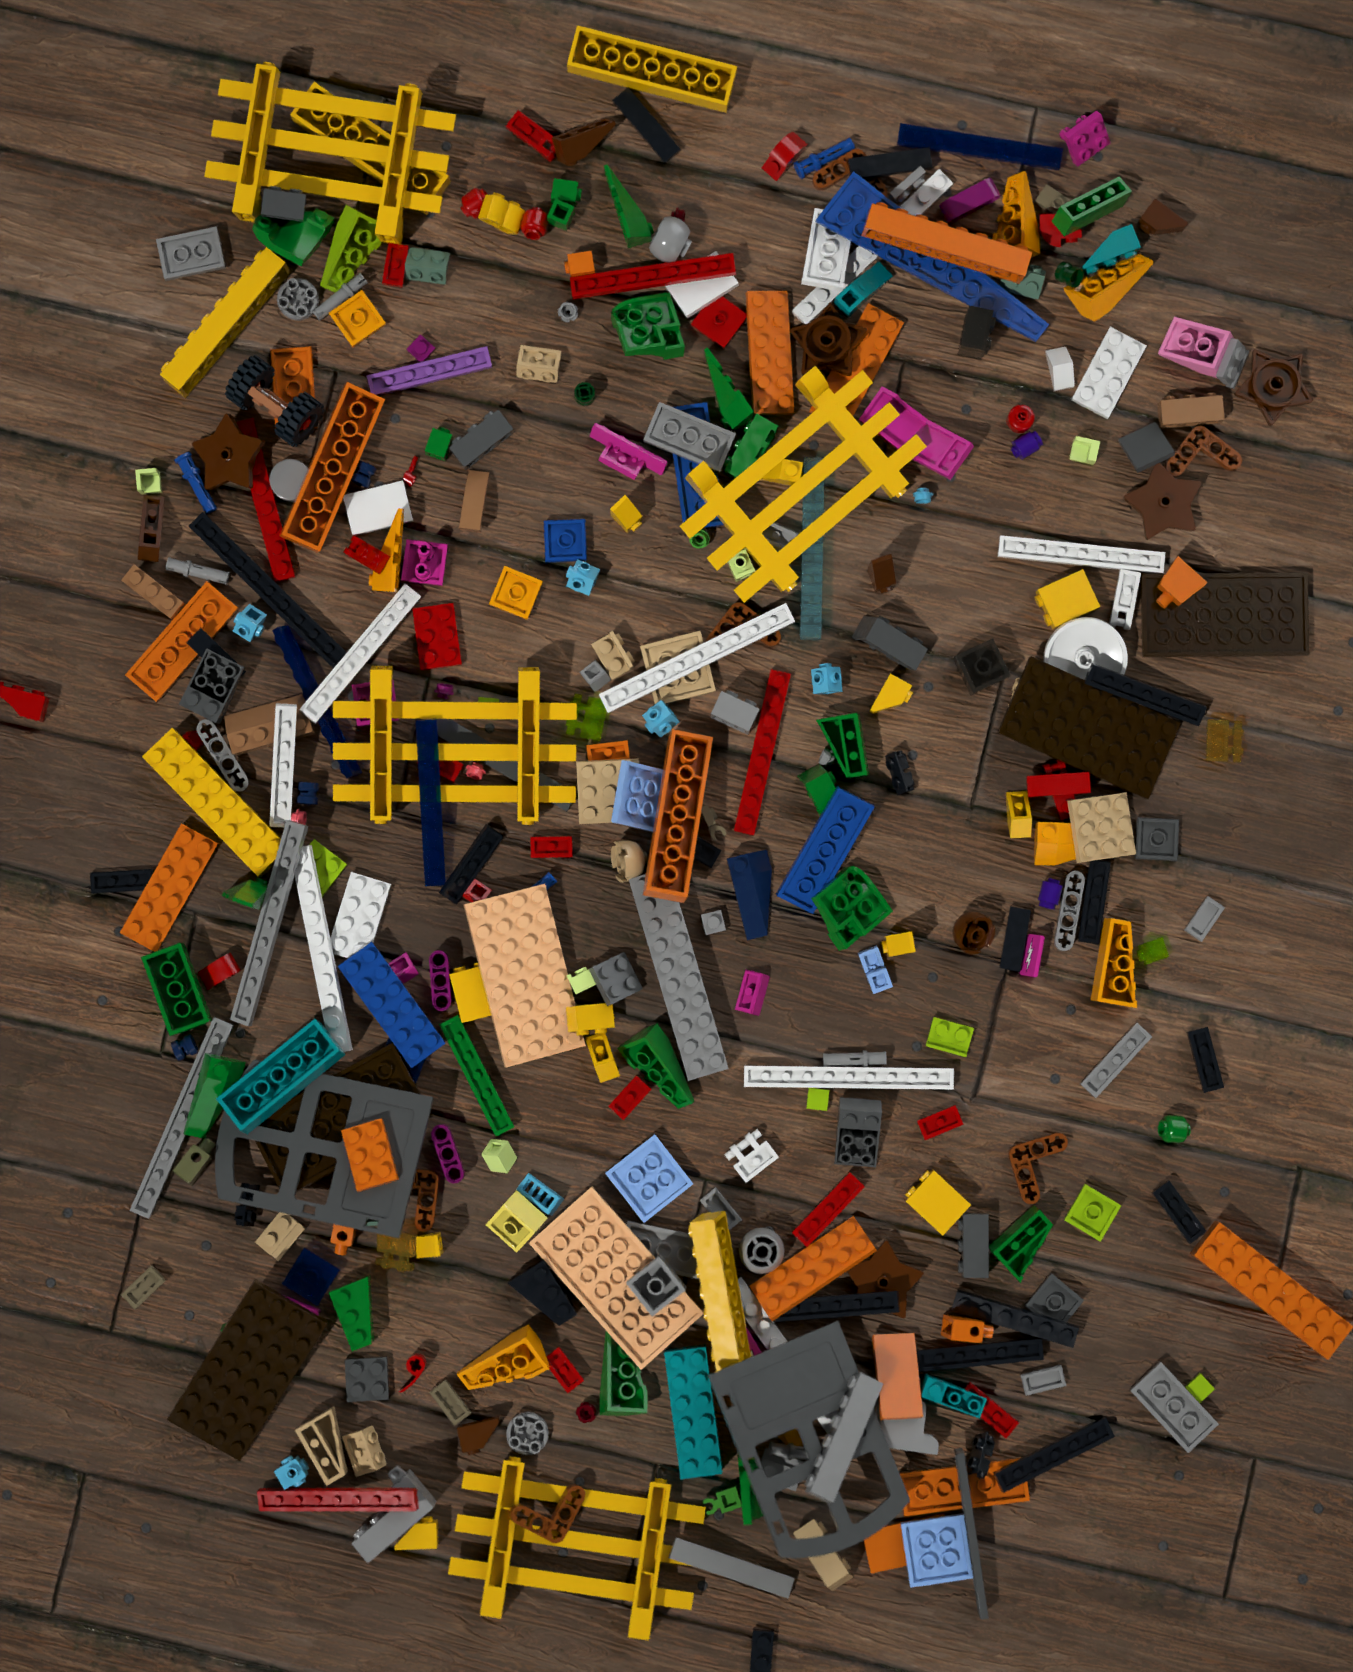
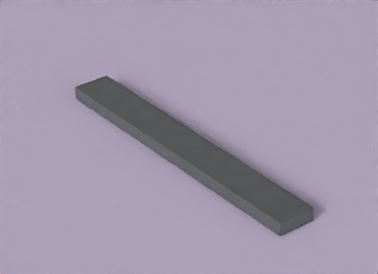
M428 719L424 725L425 729L449 743L492 744L451 719ZM481 761L517 782L518 761ZM539 772V785L563 786ZM572 803L553 804L567 812Z
M962 1447L955 1448L954 1455L972 1566L977 1610L981 1619H987L989 1617L965 1455Z

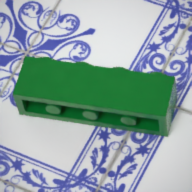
M1119 176L1061 205L1052 223L1065 237L1123 207L1132 190Z

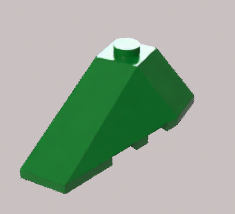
M608 164L604 165V173L628 249L651 242V235L654 234L651 222L647 223L646 217Z
M658 1023L642 1029L617 1048L627 1063L634 1070L637 1067L645 1074V1080L654 1082L660 1088V1093L678 1109L693 1104L694 1098L672 1045Z
M205 1053L185 1125L184 1135L205 1138L223 1110V1107L216 1098L240 1080L245 1067V1061Z
M607 1331L605 1332L600 1386V1415L627 1416L648 1413V1392L646 1385L642 1381L641 1370Z

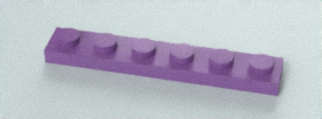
M486 346L367 375L370 392L379 396L490 369L492 364Z

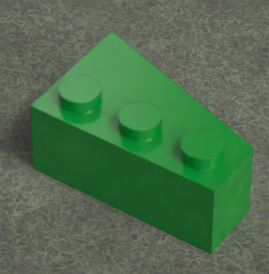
M756 413L754 419L749 421L744 429L746 433L743 438H739L733 448L735 450L733 456H728L723 464L725 468L724 474L734 480L765 454L777 434L778 425Z
M853 713L817 719L816 721L846 778L854 779L869 776L860 714Z
M817 764L797 776L803 782L809 798L812 799L819 816H821L836 789L834 786L836 779L831 771L827 772L820 764Z
M1033 1205L989 1246V1250L1014 1278L1021 1283L1025 1271L1033 1262L1034 1255L1038 1248L1042 1246L1053 1224L1040 1209Z
M371 1275L329 1292L352 1352L374 1342Z

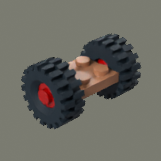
M256 355L250 356L248 360H244L243 364L237 367L238 370L232 374V379L228 381L229 385L225 389L227 390L225 392L226 398L242 410H249V407H254L255 403L261 407L264 405L269 409L268 413L279 420L275 425L277 427L275 434L292 447L301 445L315 431L314 428L319 425V420L323 417L324 405L306 392L300 393L298 397L295 396L292 402L286 403L269 390V384L273 382L272 378L275 376V369Z

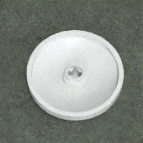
M1081 617L1062 624L1053 632L1045 646L1043 662L1084 680L1091 663L1124 675L1127 668L1128 654L1122 637L1114 627L1097 618Z

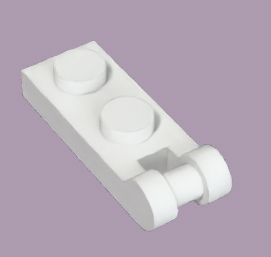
M1125 569L1119 570L1109 624L1112 627L1121 626L1123 629L1130 630L1140 582V572ZM1119 612L1126 613L1125 619L1118 618Z

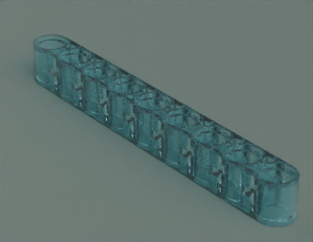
M804 457L803 475L824 457ZM824 480L802 498V531L824 513ZM823 536L801 554L800 640H821Z

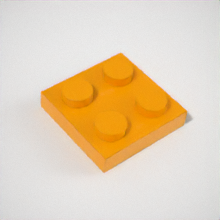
M363 290L329 312L330 317L352 348L386 326V322Z
M504 566L489 605L528 620L543 581Z

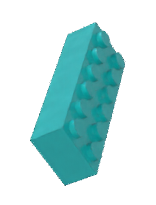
M314 1019L222 1093L216 1100L238 1129L248 1135L346 1054L322 1023Z
M706 1344L664 1349L680 1479L723 1474L711 1382L708 1377L710 1374Z

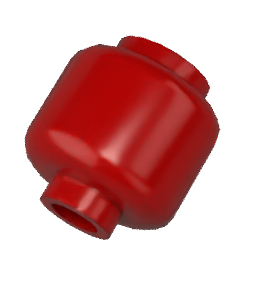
M474 188L461 198L463 206L460 208L466 217L471 216L474 219H478L485 195H488L483 188L481 190Z
M533 207L526 210L523 214L520 229L528 239L538 240L545 236L547 232L548 215L541 208Z
M1024 404L1014 406L1007 416L1008 427L1015 433L1027 432L1035 420L1033 410Z

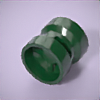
M1061 262L1055 270V279L1061 283L1066 282L1070 287L1076 288L1083 280L1084 271L1077 266L1073 267L1068 262Z
M582 382L575 387V400L579 405L589 406L594 402L595 390L590 383Z

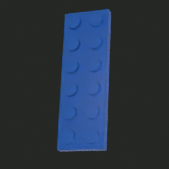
M707 402L673 407L710 423ZM673 454L682 522L684 523L706 503L685 479L687 474L699 464ZM712 470L713 473L715 474V476H716L717 479H718V473H717L716 471ZM715 517L704 528L724 526V524L718 517Z
M837 786L776 895L814 914L817 907L811 898L834 879L875 808L874 805Z
M370 942L338 966L411 1068L446 1044L373 942Z

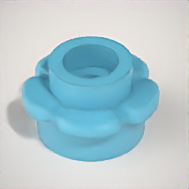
M918 488L917 492L913 493L914 502L919 504L930 503L933 493L929 492L928 488Z

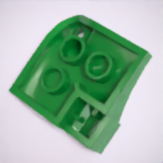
M317 208L315 211H305L303 222L259 215L254 220L252 230L257 239L268 249L302 266L320 247L323 238L331 231L335 218Z
M669 292L632 298L619 303L612 309L611 321L613 328L617 330L625 356L655 355L663 357V360L684 356L685 345L680 333V322Z
M855 866L842 869L829 884L811 898L826 924L829 932L827 935L839 951L847 949L893 912L872 880ZM848 874H849L850 877H851L850 881H849L848 878H847V875H848Z
M738 1453L743 1525H752L753 1521L763 1517V1513ZM754 1457L748 1458L753 1472L758 1469Z

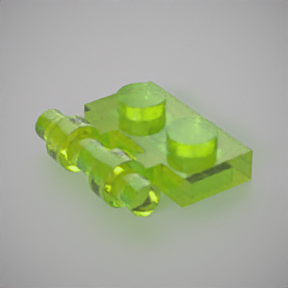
M574 693L573 701L570 703H577V718L579 710L585 711L583 722L566 720V734L574 736L575 728L581 729L580 738L600 742L607 713L601 699L588 696L587 704L581 703L582 695Z

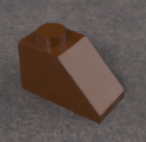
M1154 199L1139 219L1138 224L1145 233L1160 235L1182 232L1188 222L1157 199Z
M495 1416L458 1425L457 1432L462 1453L468 1452V1455L479 1453L497 1427L500 1417Z

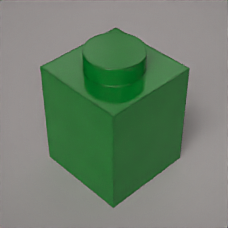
M554 178L551 203L553 204L556 198L576 207L577 201H581L582 189H579V183Z
M555 198L547 216L548 224L567 231L575 214L574 206Z
M442 427L438 429L432 428L424 450L425 454L446 461L450 450L449 447H451V442L454 439L453 435L450 434V430Z

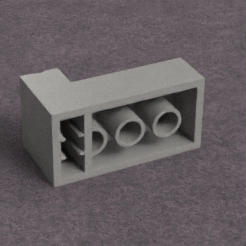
M397 1465L388 1473V1476L393 1483L391 1488H417L419 1509L417 1511H385L384 1513L379 1511L372 1517L370 1525H362L353 1535L354 1540L351 1544L367 1563L431 1511L437 1502L411 1469L405 1472Z

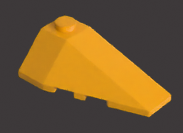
M1023 171L1007 178L1002 198L1004 206L1002 214L998 215L997 222H999L997 233L993 234L992 240L1002 239L1007 241L1008 245L1014 247L1016 245L1025 246L1028 248V251L1032 252V258L1040 254V234L1027 173Z
M1138 254L1133 258L1116 263V267L1105 270L1102 268L1097 271V275L1089 278L1086 275L1083 276L1079 286L1073 288L1067 285L1064 287V292L1082 316L1095 322L1114 308L1153 265V260Z
M398 508L381 549L382 552L390 556L380 575L374 571L373 574H369V586H372L373 591H399L404 509Z
M1035 823L1034 865L1055 866L1076 859L1071 823Z
M528 1324L511 1333L458 1371L457 1376L468 1390L493 1386L497 1382L506 1381V1383L513 1382L514 1379L524 1377L525 1379H530L550 1369L540 1338Z

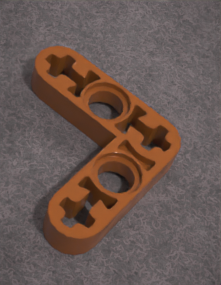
M853 149L821 168L813 175V186L815 189L823 191L850 175L848 159L853 158V155L863 157L866 154L863 150ZM836 165H842L845 168V172L837 175L833 168ZM827 170H829L831 176L826 178L825 184L817 183L818 176H821V178L828 176ZM874 177L868 182L873 185L877 181L878 183L875 185V188L879 192L883 191L882 194L887 197V188L880 177Z
M1196 426L1177 448L1175 456L1167 461L1164 468L1176 478L1183 473L1200 450L1228 471L1236 470L1242 463V457L1236 450L1206 427ZM1201 431L1204 440L1200 438L1194 445L1191 443L1196 437L1194 432L1199 433ZM1218 443L1221 446L1220 453H1212L1210 445ZM1183 447L1191 448L1192 455L1190 457H1184L1181 454ZM1225 450H1227L1228 453L1226 454V456L1229 458H1232L1234 456L1236 458V465L1232 464L1230 466L1228 464V458L1224 456L1222 459H1220L1219 457L1225 452ZM1179 458L1183 461L1177 467L1179 472L1174 471L1172 473L1169 464L1174 465Z
M734 603L706 638L705 642L717 637L714 635L715 632L718 635L723 634L720 631V626L724 623L730 624L732 629L743 624L744 618L742 616H734V608H743L742 613L745 616L748 613L751 614L746 622L759 615L743 603ZM780 631L774 632L776 633L775 638L777 641L772 640L768 642V636L760 639V641L766 646L774 647L781 640Z
M1052 1133L1016 1144L1009 1149L1008 1157L1020 1196L1025 1203L1035 1204L1040 1199V1191L1031 1161L1065 1150L1068 1145V1139L1064 1134ZM1056 1136L1059 1139H1063L1060 1148L1057 1145L1049 1146L1051 1151L1048 1152L1045 1139H1048V1143L1054 1142ZM1036 1142H1040L1044 1146V1150L1040 1154H1035L1032 1151V1146ZM1028 1145L1031 1157L1028 1158L1027 1153L1021 1155L1020 1160L1012 1156L1015 1153V1149L1018 1148L1019 1151H1025L1026 1148L1024 1146ZM1023 1168L1028 1169L1030 1172V1177L1027 1180H1021L1018 1176L1019 1171ZM1033 1181V1185H1029L1030 1190L1036 1192L1033 1200L1025 1198V1194L1028 1191L1026 1186L1022 1188L1021 1184H1028Z
M417 1169L412 1187L419 1189L415 1226L419 1231L427 1232L433 1227L435 1221L439 1176L431 1170ZM418 1172L422 1173V1178H427L431 1174L435 1182L431 1183V1186H427L426 1181H420L421 1185H417L419 1179ZM424 1195L432 1197L433 1204L430 1207L422 1205L421 1199ZM420 1209L425 1211L432 1210V1214L427 1213V1220L430 1221V1224H427L426 1228H423L422 1224L419 1223V1220L423 1219L424 1212L419 1213Z
M577 1484L567 1486L550 1519L522 1504L513 1505L509 1510V1517L517 1525L552 1543H560L565 1538L584 1501L585 1491ZM577 1490L579 1496L573 1498L571 1492ZM566 1500L575 1504L574 1507L565 1503ZM563 1508H569L570 1515L566 1519H561L560 1511ZM521 1511L524 1515L528 1516V1519L525 1520L521 1517L517 1519L515 1512ZM536 1518L542 1519V1526L539 1529H533L532 1522ZM556 1520H558L561 1523H564V1526H561L558 1523H556ZM552 1529H553V1530H556V1529H557V1531L559 1532V1535H558V1536H556V1535L553 1536V1534L551 1533Z

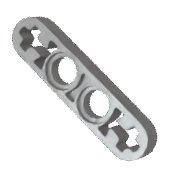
M201 720L197 725V733L229 785L235 791L245 790L249 785V779L235 756L232 755L231 749L218 728L211 720ZM203 723L212 726L210 728L212 735L215 733L218 735V737L212 738L208 743L205 740L209 738L208 734L201 732ZM216 740L223 743V750L219 753L214 752L211 748L212 743ZM230 758L234 761L232 770H225L223 768L222 762L224 759ZM237 768L240 770L239 773H236L237 776L245 779L242 788L240 786L235 787L236 779L234 776L229 778L227 775L233 773Z
M1079 871L1069 872L1064 881L1054 937V945L1060 951H1067L1074 944L1085 883L1084 875ZM1074 874L1077 875V879H1080V883L1075 885V890L1079 889V894L1074 891L1067 892V887L1072 889L1073 882L1069 881V879L1074 877ZM1068 895L1076 897L1077 903L1075 906L1070 907L1066 904L1065 899ZM1065 915L1073 918L1071 927H1065L1062 924V918ZM1060 928L1065 931L1072 930L1071 934L1067 933L1066 940L1069 941V944L1065 945L1064 948L1061 947V943H1058V940L1062 939L1064 932L1060 933Z

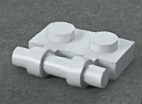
M758 1129L751 1134L750 1132L747 1133L741 1142L737 1145L733 1144L729 1147L730 1150L724 1154L729 1161L735 1156L738 1158L739 1162L733 1165V1167L745 1183L779 1158L767 1141H764L761 1145L756 1142L762 1136ZM751 1144L754 1150L744 1157L741 1151Z

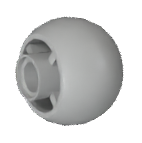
M664 217L649 245L650 252L654 257L664 262H675L679 255L684 257L692 242L688 239L690 234L689 227L685 222L676 217Z
M768 1228L750 1230L744 1235L739 1244L741 1262L754 1273H769L775 1270L784 1258L785 1250L782 1239L776 1232ZM763 1236L771 1239L768 1244L764 1241L758 1242L756 1238ZM753 1241L755 1244L752 1249L753 1254L747 1256L748 1245ZM776 1245V1254L771 1261L769 1259L772 1254L771 1248ZM759 1246H765L768 1249V1253L764 1257H759L756 1254V1249ZM756 1259L760 1262L766 1261L767 1264H755L754 1262H752V1260Z

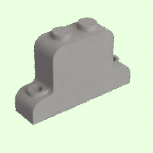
M877 1398L874 1410L889 1448L938 1455V1441L934 1438V1435L924 1434L926 1405L923 1401L922 1418L880 1420Z

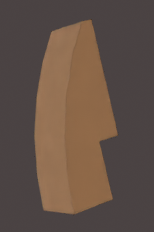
M468 471L459 525L460 530L481 533L489 472Z

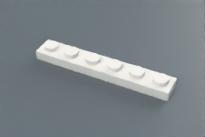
M276 703L269 827H285L286 820H291L297 705Z

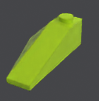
M345 206L336 225L320 284L321 287L337 292L342 288L341 285L343 283L347 284L352 279L356 269L361 264L364 265L370 253L380 247L382 242L375 235L377 219L353 207Z

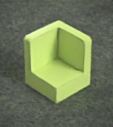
M1076 436L1073 439L1069 459L1094 465L1100 441Z
M157 468L135 470L137 491L141 495L162 493L161 476Z
M491 1139L481 1154L492 1172L508 1173L517 1160L516 1154L506 1140Z

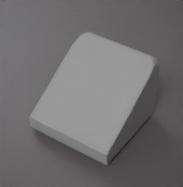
M596 660L579 672L594 692L611 680Z

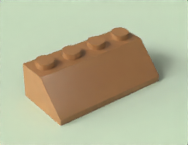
M305 694L224 716L226 734L232 755L239 756L274 746L276 703L297 705L295 739L316 734L313 722L299 711L306 702Z

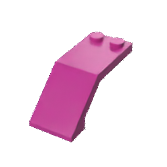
M882 386L859 418V421L864 424L890 402L900 415L877 435L898 450L917 434L927 447L912 460L951 480L974 445L970 441L926 419L905 403L898 394Z

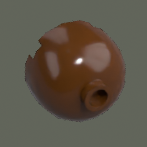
M976 911L966 912L953 925L952 934L954 942L965 953L971 955L979 954L982 952L980 949L984 946L988 947L992 943L995 936V926L992 924L991 919Z

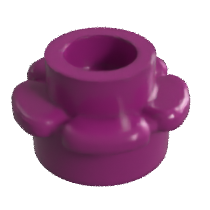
M437 683L434 692L438 693L437 697L449 699L451 695H454V686Z

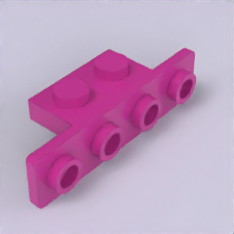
M598 423L593 425L590 437L606 445L598 461L633 480L637 478L643 466L659 475L664 473L668 462L661 456L649 452L642 446L636 445L605 426H601Z

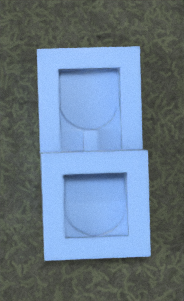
M876 945L858 952L873 994L893 987L878 946Z

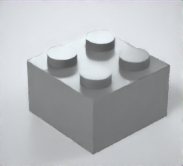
M727 690L726 693L721 691L710 718L748 735L758 715L759 708H757V703L746 699L744 702L738 699V695L732 691Z
M661 1254L626 1282L652 1317L686 1290L684 1283Z

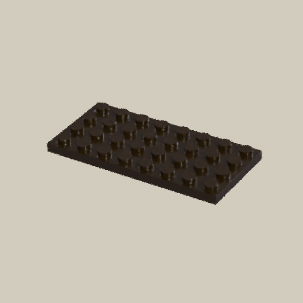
M1198 573L1208 583L1181 605L1177 606L1172 601L1165 609L1156 602L1163 593L1157 588V585L1164 574H1141L1142 658L1310 655L1308 573Z
M1030 656L997 733L1083 772H1089L1090 775L1137 796L1149 799L1181 723L1135 702L1084 683L1085 680Z
M394 1043L387 1045L334 1075L335 1077L339 1076L349 1080L421 1094ZM327 1091L321 1093L311 1131L313 1138L336 1143L342 1141L341 1130H344L352 1102L351 1096ZM304 1092L289 1100L259 1126L289 1133L294 1132ZM255 1141L280 1189L289 1149ZM307 1153L297 1192L334 1172L337 1163L336 1158Z
M254 1279L172 1409L167 1420L236 1460L241 1461L325 1329L328 1321Z

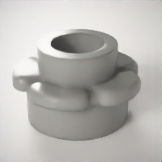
M565 302L558 309V316L564 322L574 321L578 316V308L575 304Z
M824 748L820 755L818 763L823 765V768L827 765L831 766L834 761L835 755L832 754V749Z

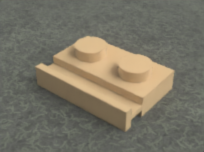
M279 1212L255 1243L277 1261H280L306 1228L291 1215Z

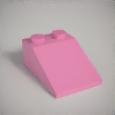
M1174 317L1158 354L1198 373L1217 378L1216 374L1230 339H1234L1230 331Z

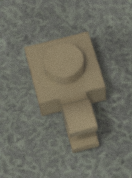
M708 805L703 806L701 814L710 830L712 840L716 841L714 833L717 830L721 831L723 836H726V830L716 825L715 820L718 817L713 807L709 809Z

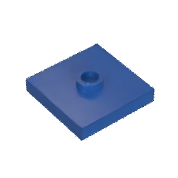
M585 519L544 521L545 563L587 561Z

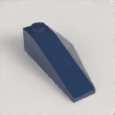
M767 850L728 858L727 864L746 938L751 940L767 936L772 877Z

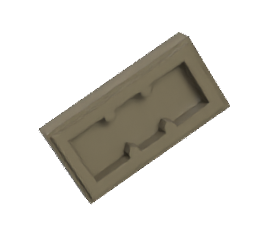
M1046 184L1034 203L1049 213H1057L1061 205L1071 200Z
M151 1265L121 1296L136 1310L166 1279Z
M447 1379L429 1392L454 1426L472 1413Z

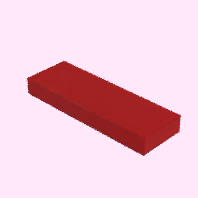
M1089 772L1026 776L1027 797L1091 793Z
M969 1382L964 1389L987 1398L980 1418L1007 1439L1019 1422L972 1382Z

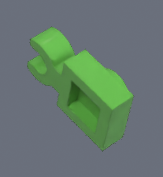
M736 1486L715 1492L716 1499L708 1497L702 1500L703 1504L712 1503V1508L706 1511L707 1515L715 1513L718 1508H720L721 1513H725L742 1507Z

